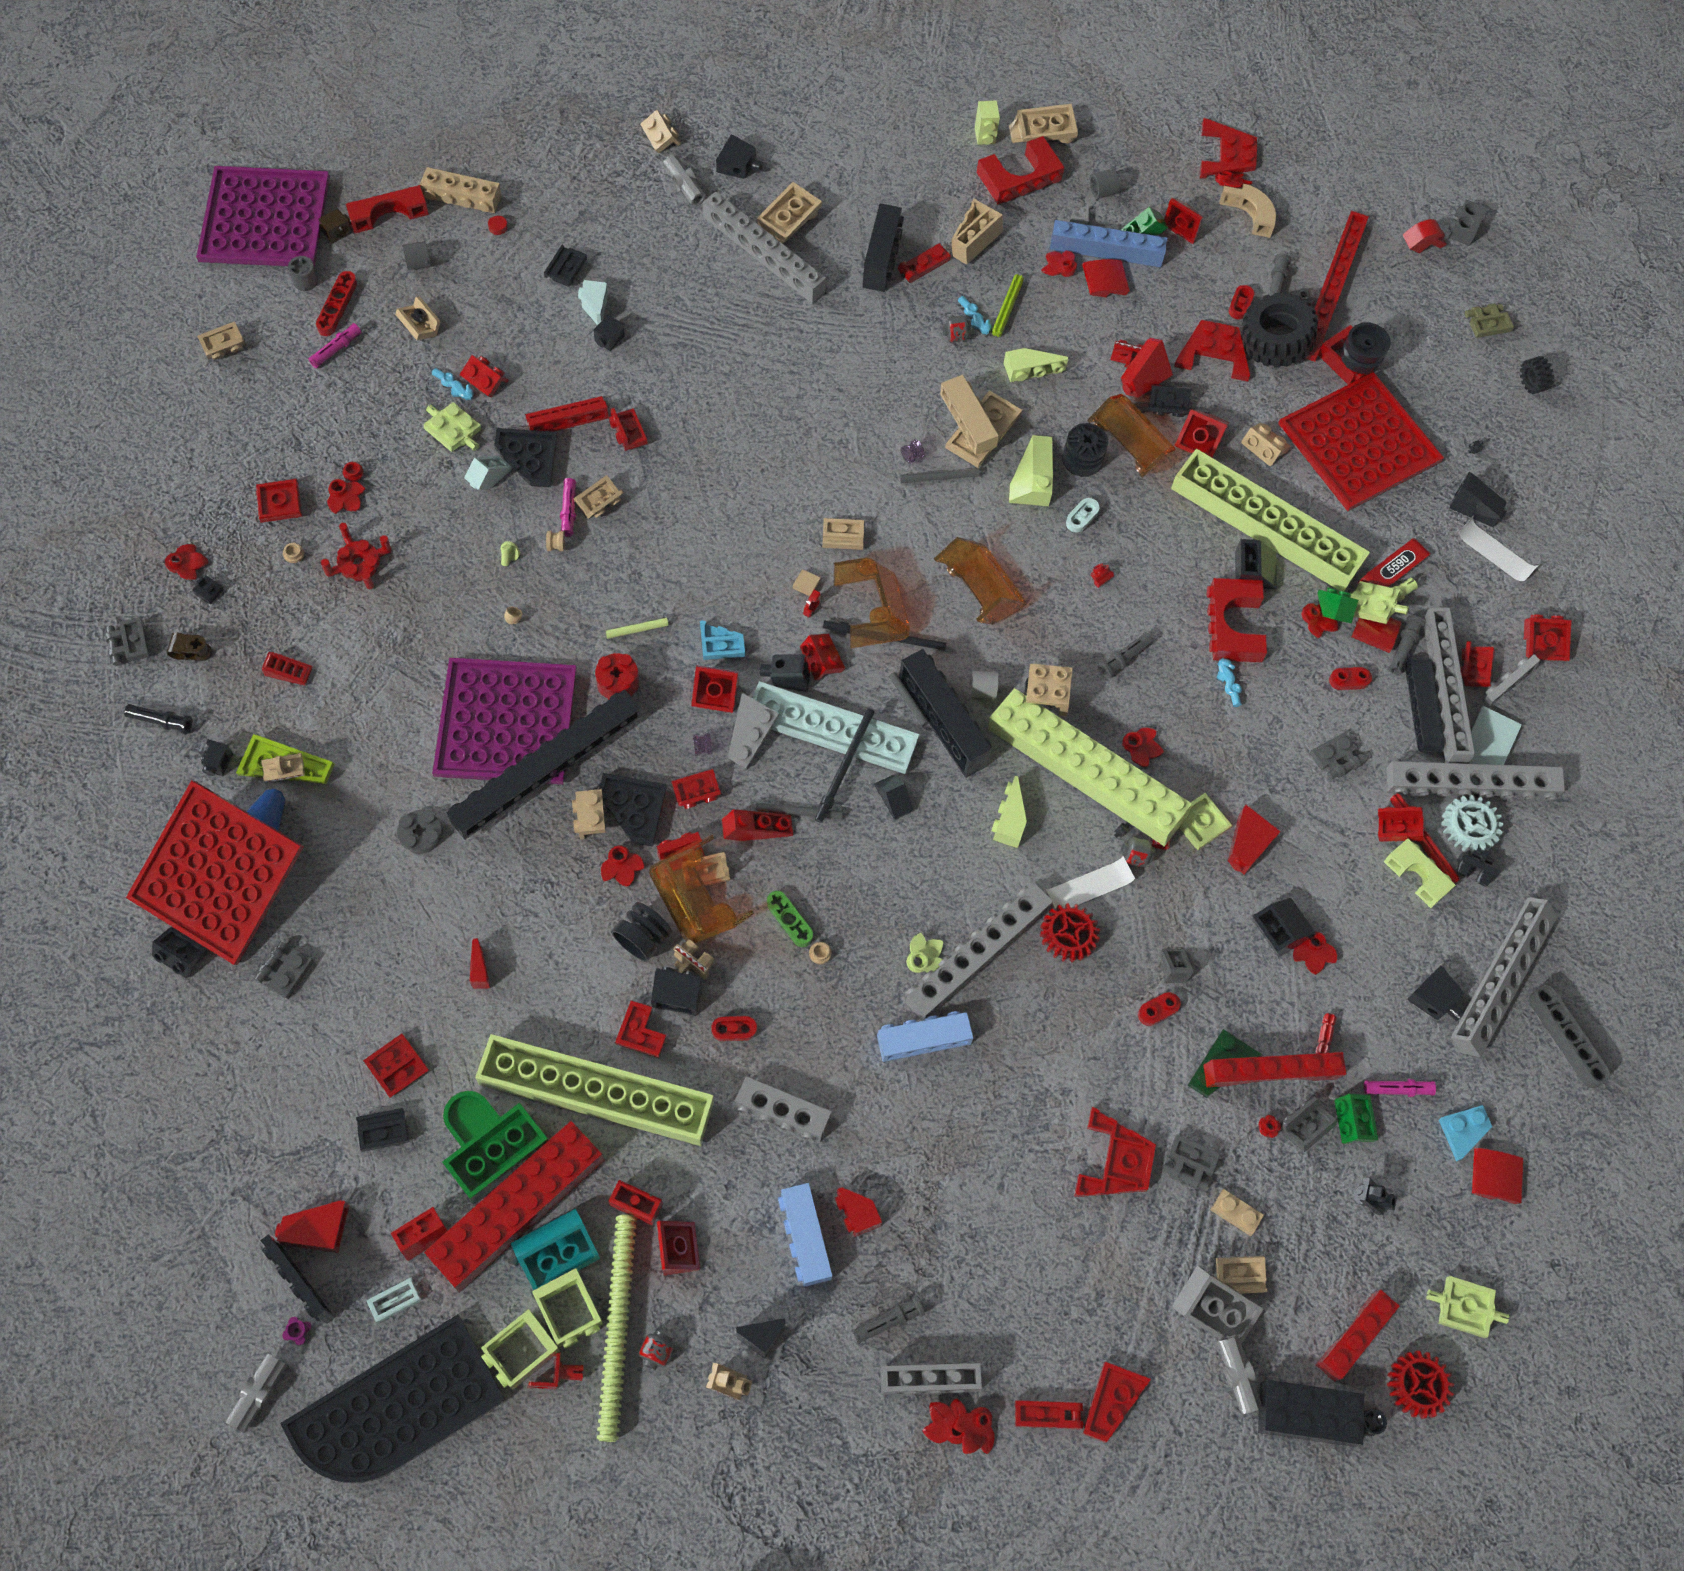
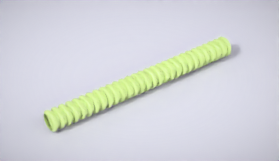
M618 1215L616 1217L618 1223L615 1224L617 1231H615L614 1235L617 1238L614 1239L616 1246L613 1247V1251H615L613 1259L615 1261L612 1262L614 1269L611 1270L613 1277H611L613 1284L610 1285L612 1292L609 1293L611 1297L609 1304L611 1307L608 1308L610 1315L607 1316L609 1323L606 1325L609 1330L606 1331L608 1339H605L607 1347L604 1348V1351L607 1353L604 1355L606 1362L603 1363L605 1370L602 1371V1374L605 1376L602 1379L604 1386L601 1387L603 1394L600 1395L602 1403L599 1405L602 1407V1411H599L601 1419H598L600 1427L597 1428V1431L600 1432L597 1435V1439L604 1442H616L619 1440L617 1432H620V1429L617 1426L620 1424L618 1416H621L619 1408H622V1404L619 1402L622 1400L620 1392H623L621 1384L624 1383V1380H622V1376H624L622 1368H625L623 1360H626V1356L623 1355L626 1352L624 1345L627 1344L625 1337L628 1336V1333L625 1331L628 1329L626 1321H629L627 1314L630 1312L627 1307L630 1305L628 1298L631 1297L629 1290L632 1288L629 1283L632 1282L630 1275L633 1274L631 1270L633 1263L631 1260L634 1259L632 1252L635 1251L633 1247L635 1240H633V1237H636L634 1230L637 1228L634 1224L637 1222V1218L633 1215Z

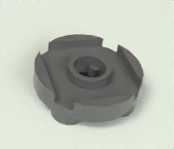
M412 811L402 816L399 820L397 828L398 839L401 845L412 853L424 854L430 852L442 838L443 829L441 823L432 811ZM417 828L426 829V831L422 832V836L414 833Z

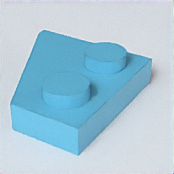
M700 621L703 660L745 657L743 634L728 631L720 626L716 628L708 625L706 621Z
M1483 1105L1439 1119L1456 1161L1463 1159L1492 1128Z

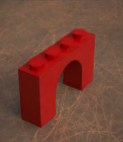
M1044 136L1027 141L1025 156L1035 170L1028 175L1019 176L1009 173L995 154L978 160L976 173L997 205L1008 202L1016 197L1024 196L1029 192L1040 190L1050 184H1056L1062 180L1065 167Z
M1213 578L1211 585L1207 587V598H1210L1207 614L1211 616L1208 633L1212 634L1209 652H1212L1213 660L1219 661L1224 658L1237 662L1262 663L1267 654L1266 635L1243 634L1234 631L1226 623L1224 612L1234 607L1259 608L1264 599L1263 580Z

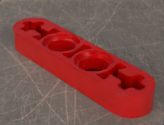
M343 271L338 275L316 320V327L320 335L330 336L335 332L357 286L356 277L353 272ZM338 293L345 294L341 299L335 298ZM331 308L338 309L334 314L328 313Z

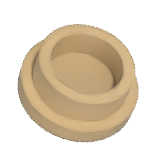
M289 543L284 547L283 557L289 563H297L303 559L304 550L299 544Z
M824 942L813 944L809 950L810 959L816 964H825L831 958V948Z

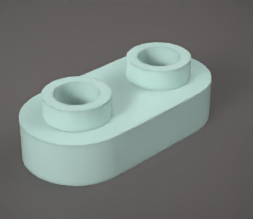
M1092 498L1083 499L1069 513L1066 520L1067 528L1072 532L1083 531L1097 516L1099 511L1098 502Z

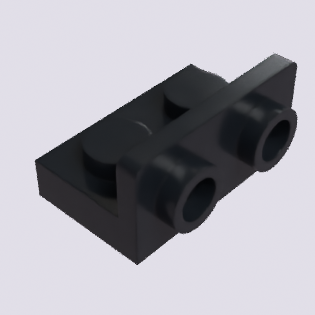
M172 926L152 942V956L159 963L165 964L174 973L180 974L186 979L191 976V968L207 955V948Z

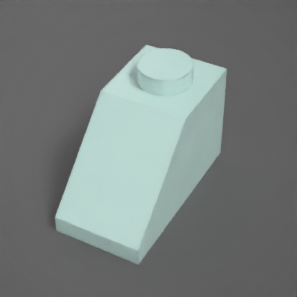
M584 280L583 287H580L578 291V299H581L582 308L597 325L604 318L608 299L607 283Z
M499 456L476 457L473 459L464 478L470 482L474 489H490L511 471L512 466Z

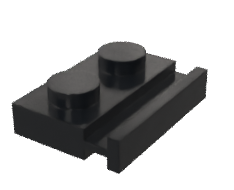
M561 245L544 271L545 278L550 277L553 281L570 287L586 262L587 254L572 248L567 249L564 245Z
M404 1108L356 1117L361 1152L409 1143Z

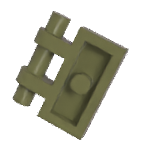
M1493 303L1482 308L1477 306L1465 311L1466 318L1472 317L1470 326L1476 338L1511 332L1514 328L1508 313H1500L1503 311L1502 304L1496 305Z

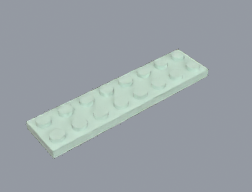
M760 681L752 698L779 713V717L771 730L846 754L863 718V715ZM871 719L854 757L906 774L919 734Z

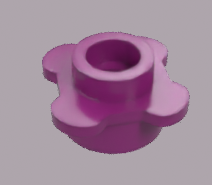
M295 1316L291 1317L288 1320L285 1331L282 1333L283 1339L295 1341L297 1345H303L306 1341L305 1336L307 1332L312 1328L311 1323L308 1321L302 1322Z

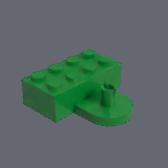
M463 1091L450 1098L444 1108V1123L461 1148L442 1161V1163L473 1204L501 1184L549 1141L520 1102L500 1117L483 1095L474 1091Z

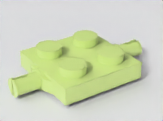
M453 402L441 411H438L432 404L426 408V411L433 417L424 423V429L447 449L453 452L458 447L466 444L473 451L479 448V444L472 438L481 431V425Z
M1362 581L1359 582L1356 590L1351 595V598L1359 600L1354 617L1387 624L1390 616L1395 612L1407 615L1409 606L1397 604L1400 597L1399 589Z
M1448 1276L1446 1277L1445 1288L1442 1294L1431 1290L1427 1291V1300L1440 1303L1441 1311L1438 1324L1487 1338L1493 1320L1507 1324L1509 1321L1507 1319L1509 1314L1495 1311L1494 1299L1496 1290Z

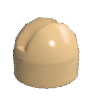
M510 606L506 609L505 621L508 624H517L521 620L523 613L520 609Z

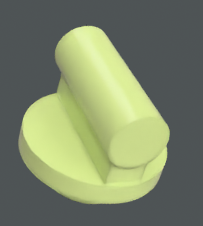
M506 541L501 545V564L503 566H508L511 560L515 561L519 558L520 550L516 544Z

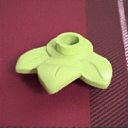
M922 933L914 936L910 942L911 953L906 960L908 968L914 973L923 971L928 973L931 970L935 972L940 967L939 963L942 961L939 956L942 951L943 941L937 939L926 941ZM915 958L920 960L919 966L914 964Z

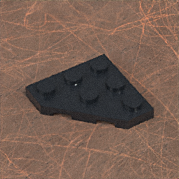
M497 428L494 443L495 450L530 486L551 487L558 437L557 432Z
M603 773L599 789H602L603 803L631 843L653 847L667 784Z

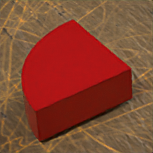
M813 590L803 610V615L808 618L811 617L820 604L821 594L817 590Z

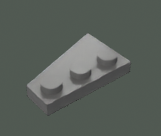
M1535 655L1530 658L1526 656L1517 664L1519 668L1516 671L1512 672L1510 670L1501 678L1503 682L1500 685L1496 686L1494 684L1486 691L1487 696L1484 701L1491 707L1511 690L1513 684L1518 685L1527 674L1530 675L1534 672L1540 659Z
M742 693L728 759L747 770L778 719L779 713Z

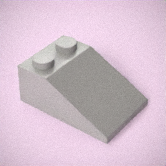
M1199 1266L1195 1268L1172 1305L1185 1318L1220 1339L1237 1334L1241 1344L1263 1311L1262 1307Z

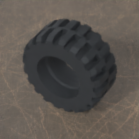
M1280 292L1274 293L1272 296L1269 294L1265 295L1261 300L1257 299L1253 302V305L1251 304L1244 314L1242 323L1244 349L1249 357H1253L1254 361L1257 363L1262 362V365L1267 367L1273 365L1274 368H1279L1280 366H1291L1292 363L1297 364L1302 361V358L1305 359L1309 356L1315 347L1318 316L1315 309L1310 306V303L1302 300L1298 295L1291 296V293L1280 294ZM1282 325L1290 327L1294 331L1285 335H1275L1265 331V329Z

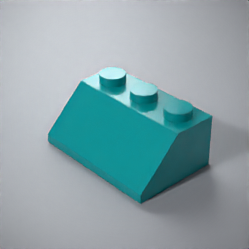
M576 1209L510 1243L533 1290L575 1268L579 1271L600 1259Z

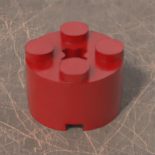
M613 653L603 656L598 660L595 677L598 691L602 696L609 700L613 694L620 693L624 689L631 697L637 692L639 688L638 668L630 655Z

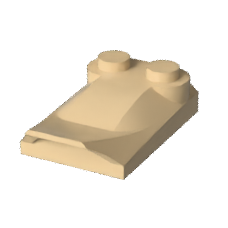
M1072 104L1017 110L1014 121L1009 125L1012 143L1027 142L1044 136L1046 140L1058 139L1060 142L1068 144L1074 141L1078 135Z
M792 182L757 218V224L778 241L784 243L808 220L814 219L818 215V210L822 207V201Z

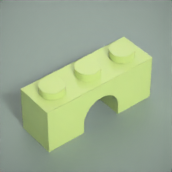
M1406 839L1384 860L1399 877L1407 871H1414L1420 875L1422 886L1415 893L1430 908L1456 886L1451 878L1444 874L1436 866L1435 862L1427 858L1420 851L1419 846L1409 839Z

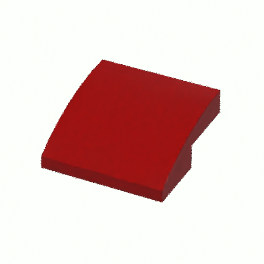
M1101 259L1087 261L1082 264L1090 295L1106 298L1110 293L1126 296L1130 291L1122 260Z
M1390 617L1387 624L1358 618L1351 637L1390 653L1396 641L1401 621Z
M402 1033L363 1060L389 1098L429 1071Z
M1474 1148L1472 1194L1487 1199L1497 1198L1509 1203L1520 1204L1522 1201L1523 1158L1504 1152Z

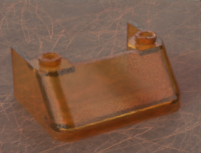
M1123 394L1109 397L1087 420L1089 423L1095 422L1094 425L1099 426L1106 432H1110L1136 459L1135 468L1141 473L1140 476L1142 478L1154 471L1176 450L1173 444Z
M956 537L934 558L936 562L947 565L946 569L951 576L962 578L982 606L979 609L980 615L976 618L978 622L993 625L1015 614L1027 605L1021 593L984 544Z
M871 558L834 563V586L875 580L882 607H876L871 610L869 615L870 623L850 626L851 649L904 640L910 634V624L895 573Z
M713 835L683 847L659 860L649 869L650 877L681 936L685 941L690 939L693 943L733 929L754 914L750 910L736 916L728 904L719 903L715 905L695 866L703 861V853L700 848L713 840Z

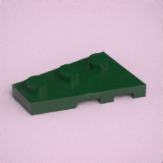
M1223 1029L1191 1078L1188 1086L1208 1098L1220 1087L1206 1086L1204 1064L1214 1059L1260 1057L1262 1054Z

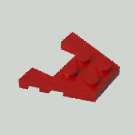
M1203 118L1201 136L1220 138V161L1202 160L1200 164V178H1207V175L1214 174L1216 177L1220 171L1232 173L1255 171L1257 164V137Z
M1206 320L1199 322L1174 364V367L1191 370L1194 354L1233 362L1232 379L1248 382L1250 378L1239 327Z
M1092 1107L1090 1109L1087 1129L1110 1135L1103 1178L1098 1179L1079 1174L1074 1196L1084 1197L1146 1192L1149 1188L1156 1144L1135 1131L1125 1128L1117 1123L1118 1121L1107 1117L1100 1110Z

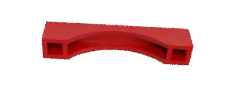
M1343 1052L1214 1059L1204 1064L1207 1087L1232 1086L1275 1080H1336L1347 1075Z

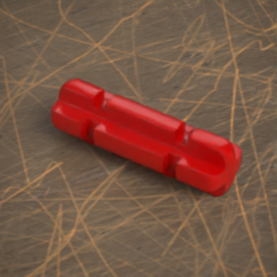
M1326 1013L1323 1016V1026H1321L1316 1054L1329 1053L1330 1051L1329 1046L1332 1042L1334 1025L1337 1017L1333 1014Z

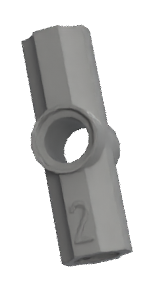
M671 154L667 156L663 161V166L672 177L676 190L682 191L691 205H700L705 199V193L697 184L693 171L690 168L687 169L677 155Z
M1235 1334L1217 1340L1226 1366L1224 1367L1225 1377L1229 1386L1234 1390L1240 1412L1245 1414L1262 1408V1404L1254 1383L1256 1379L1251 1363L1246 1359L1239 1336Z
M267 1354L255 1375L250 1377L242 1387L239 1394L240 1399L226 1420V1423L246 1433L259 1410L263 1409L271 1399L274 1391L273 1387L287 1364Z

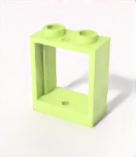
M576 1268L532 1291L559 1348L562 1346L568 1348L576 1344L578 1337L584 1334L586 1336L593 1335L600 1330L599 1326L603 1325ZM577 1284L594 1320L561 1337L544 1301Z
M529 1309L481 1347L485 1353L481 1356L489 1368L495 1366L499 1372L496 1375L499 1382L504 1388L509 1385L512 1390L554 1357L557 1352H560L559 1348ZM528 1324L547 1351L512 1379L493 1351Z

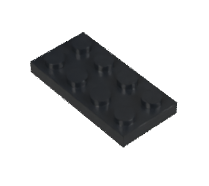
M269 1234L260 1241L265 1246L261 1249L262 1252L275 1265H279L275 1269L284 1280L286 1279L289 1284H293L289 1287L298 1299L300 1298L303 1303H307L304 1306L307 1313L312 1318H315L317 1322L322 1320L328 1324L335 1318L282 1245Z

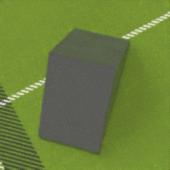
M1162 949L1164 983H1186L1193 974V968L1184 949Z

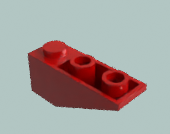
M733 809L722 818L723 837L726 840L750 841L793 836L791 815Z

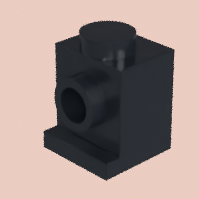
M207 739L208 749L203 752L201 757L202 772L210 776H215V774L223 776L233 756V752L227 744Z

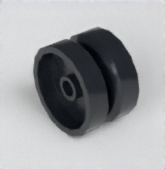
M1362 322L1355 325L1349 331L1340 354L1343 363L1353 372L1360 374H1369L1376 371L1389 351L1391 345L1390 336L1378 324Z

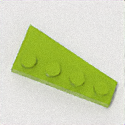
M253 734L236 774L238 776L263 778L264 771L261 760L301 753L303 755L305 776L284 780L327 784L335 764L332 761Z

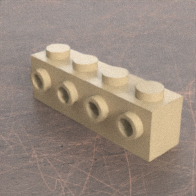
M429 167L426 168L420 182L424 198L460 205L465 208H473L483 212L495 213L502 197L499 183Z
M963 375L942 382L940 395L974 454L978 455L997 447L998 438L1000 437L999 431L990 422L988 412H984L979 397L974 395L971 383L966 381Z

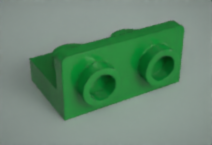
M1347 1094L1334 1100L1342 1144H1349L1355 1141H1378L1370 1095Z

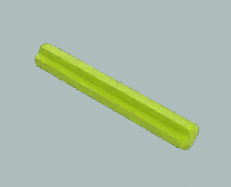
M1016 274L1013 277L992 329L993 336H1002L1023 284L1024 277L1022 275Z

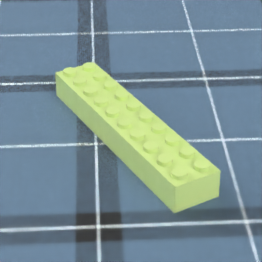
M1198 449L1193 452L1177 473L1171 489L1253 539L1261 540L1276 553L1339 591L1344 592L1370 553Z
M1014 688L989 717L988 730L1165 846L1188 817L1192 803L1040 704L1027 703V696Z
M490 1034L475 1077L481 1086L698 1146L702 1144L714 1104V1095L492 1034Z

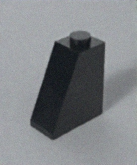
M1468 472L1456 491L1449 508L1494 527L1498 521L1502 522L1507 511L1504 508L1507 502L1477 476Z

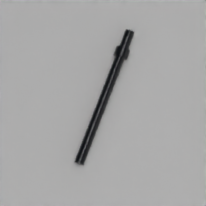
M824 620L823 629L839 631V634L847 635V633L938 650L945 651L946 642L853 626L843 621L837 623Z
M867 708L827 794L823 795L820 801L821 807L815 817V821L823 823L828 810L832 809L835 802L834 797L875 713L874 710Z

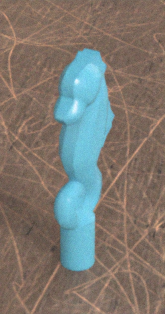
M961 296L958 302L964 307L965 314L973 318L971 319V327L977 328L982 334H989L992 328L990 320H986V323H984L983 316L977 312L978 306L970 303L964 296Z
M437 368L433 369L432 375L440 379L443 386L452 387L451 394L453 397H461L465 400L473 399L474 391L471 389L470 384L466 385L465 389L461 382L454 380V374L444 373Z
M1222 658L1217 664L1219 666L1217 679L1226 682L1225 691L1231 696L1233 707H1239L1242 705L1239 696L1242 687L1240 684H1234L1235 676L1231 670L1235 669V665L1231 664L1230 660Z

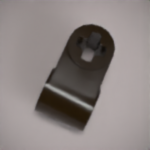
M172 633L166 654L177 660L206 661L211 657L212 649L207 644L205 638L200 635Z

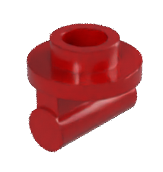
M1103 563L1093 567V572L1090 574L1095 586L1098 588L1114 577V573L1110 570L1109 565H1104Z

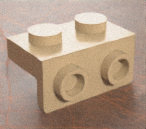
M656 110L641 123V126L655 151L660 153L672 142L677 146L681 142L678 139L679 133L670 125L672 123L670 118Z
M420 296L415 298L414 305L397 308L395 315L416 340L437 336L440 320ZM416 308L423 309L426 312L424 322H417L411 317V313H414Z
M235 321L197 336L208 360L211 358L213 360L220 359L224 356V353L229 351L235 353L242 350V346H245V341Z
M1262 423L1252 426L1241 441L1246 448L1269 466H1272L1277 458L1287 453L1291 447L1283 437L1277 436L1268 425Z
M606 475L576 496L574 500L588 519L593 515L597 518L605 512L604 507L608 504L612 507L621 501L619 496L624 492L622 489L618 491L608 475Z
M602 789L575 792L576 800H572L573 813H577V820H574V831L579 833L580 840L585 839L584 835L606 833Z

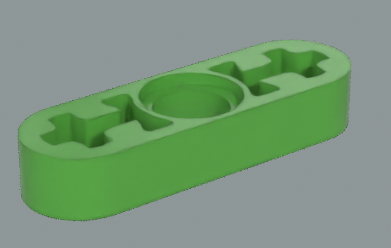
M771 892L767 897V907L797 946H809L813 940L812 929L783 892ZM774 898L776 900L781 899V906L784 909L782 912L777 904L772 905ZM793 914L796 917V921L793 924H787L783 920L784 916ZM798 925L802 934L807 933V940L803 938L798 939L799 932L796 929Z

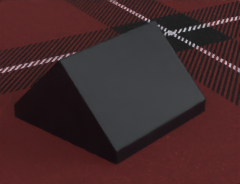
M785 1318L736 1327L737 1339L765 1359L785 1330Z

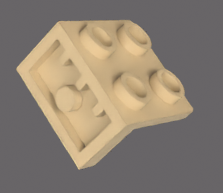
M1030 664L1026 702L1053 705L1055 708H1059V716L1067 717L1072 668Z

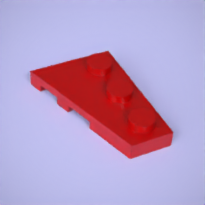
M1104 1362L1082 1434L1106 1443L1151 1379Z

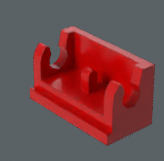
M431 1207L391 1232V1235L403 1256L409 1261L427 1250L448 1230L434 1207Z

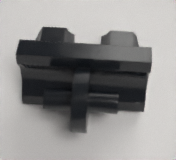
M1486 848L1481 853L1473 850L1471 855L1478 858V860L1466 854L1459 855L1457 859L1460 863L1456 873L1468 878L1472 869L1480 872L1475 882L1485 887L1490 884L1493 878L1498 877L1500 871L1484 864L1486 862L1492 865L1494 859L1488 856L1489 850Z
M1363 1177L1364 1185L1355 1189L1353 1193L1354 1200L1361 1206H1367L1377 1215H1384L1385 1209L1395 1210L1397 1197L1394 1194H1388L1387 1188L1376 1184L1370 1178Z

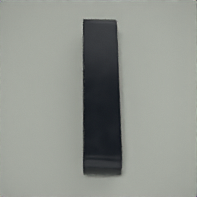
M1408 658L1405 670L1418 751L1442 752L1444 736L1431 659Z

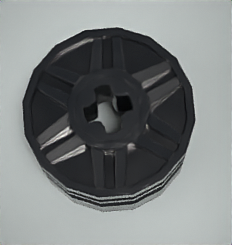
M1081 423L1069 431L1062 455L1063 465L1067 471L1076 476L1089 477L1101 469L1109 444L1108 436L1104 430L1091 423Z
M636 902L632 906V910L626 913L630 922L620 920L612 929L611 934L625 950L639 960L648 962L657 951L653 941L663 944L665 941L664 937H669L672 930L656 911L643 903Z

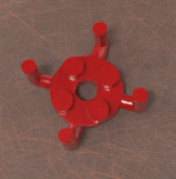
M340 523L339 529L346 545L337 552L336 566L331 567L328 559L321 560L324 573L327 577L341 573L344 577L352 578L354 581H363L366 588L371 590L374 588L372 576L376 573L378 565H380L379 557L392 551L389 539L386 535H382L380 537L382 547L376 549L366 540L353 541L347 524ZM356 558L364 559L361 564L353 563Z

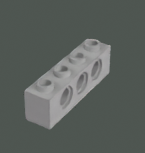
M747 1076L735 1100V1107L738 1108V1112L747 1116L751 1114L756 1115L761 1122L769 1125L773 1122L780 1125V1129L791 1134L797 1132L802 1135L803 1139L813 1143L815 1140L821 1141L832 1112ZM758 1098H764L767 1104L763 1107H758L754 1102ZM785 1107L789 1112L785 1116H780L776 1113V1109ZM807 1116L810 1122L802 1125L797 1121L798 1117Z
M980 1363L882 1366L881 1395L979 1392L982 1389Z

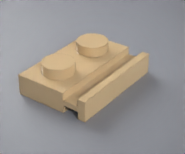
M824 518L822 548L863 550L864 520Z
M1264 1256L1216 1258L1217 1278L1241 1294L1267 1292Z

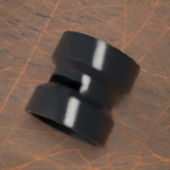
M1377 1409L1364 1411V1435L1374 1436L1384 1432L1387 1428V1419L1384 1413Z

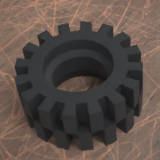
M1544 356L1525 360L1521 364L1520 372L1522 374L1520 378L1523 379L1521 383L1522 385L1525 384L1524 388L1525 390L1528 389V393L1536 394L1549 390L1554 383L1552 381L1554 379L1552 372L1554 371L1550 369L1552 365L1547 363L1548 359H1544Z

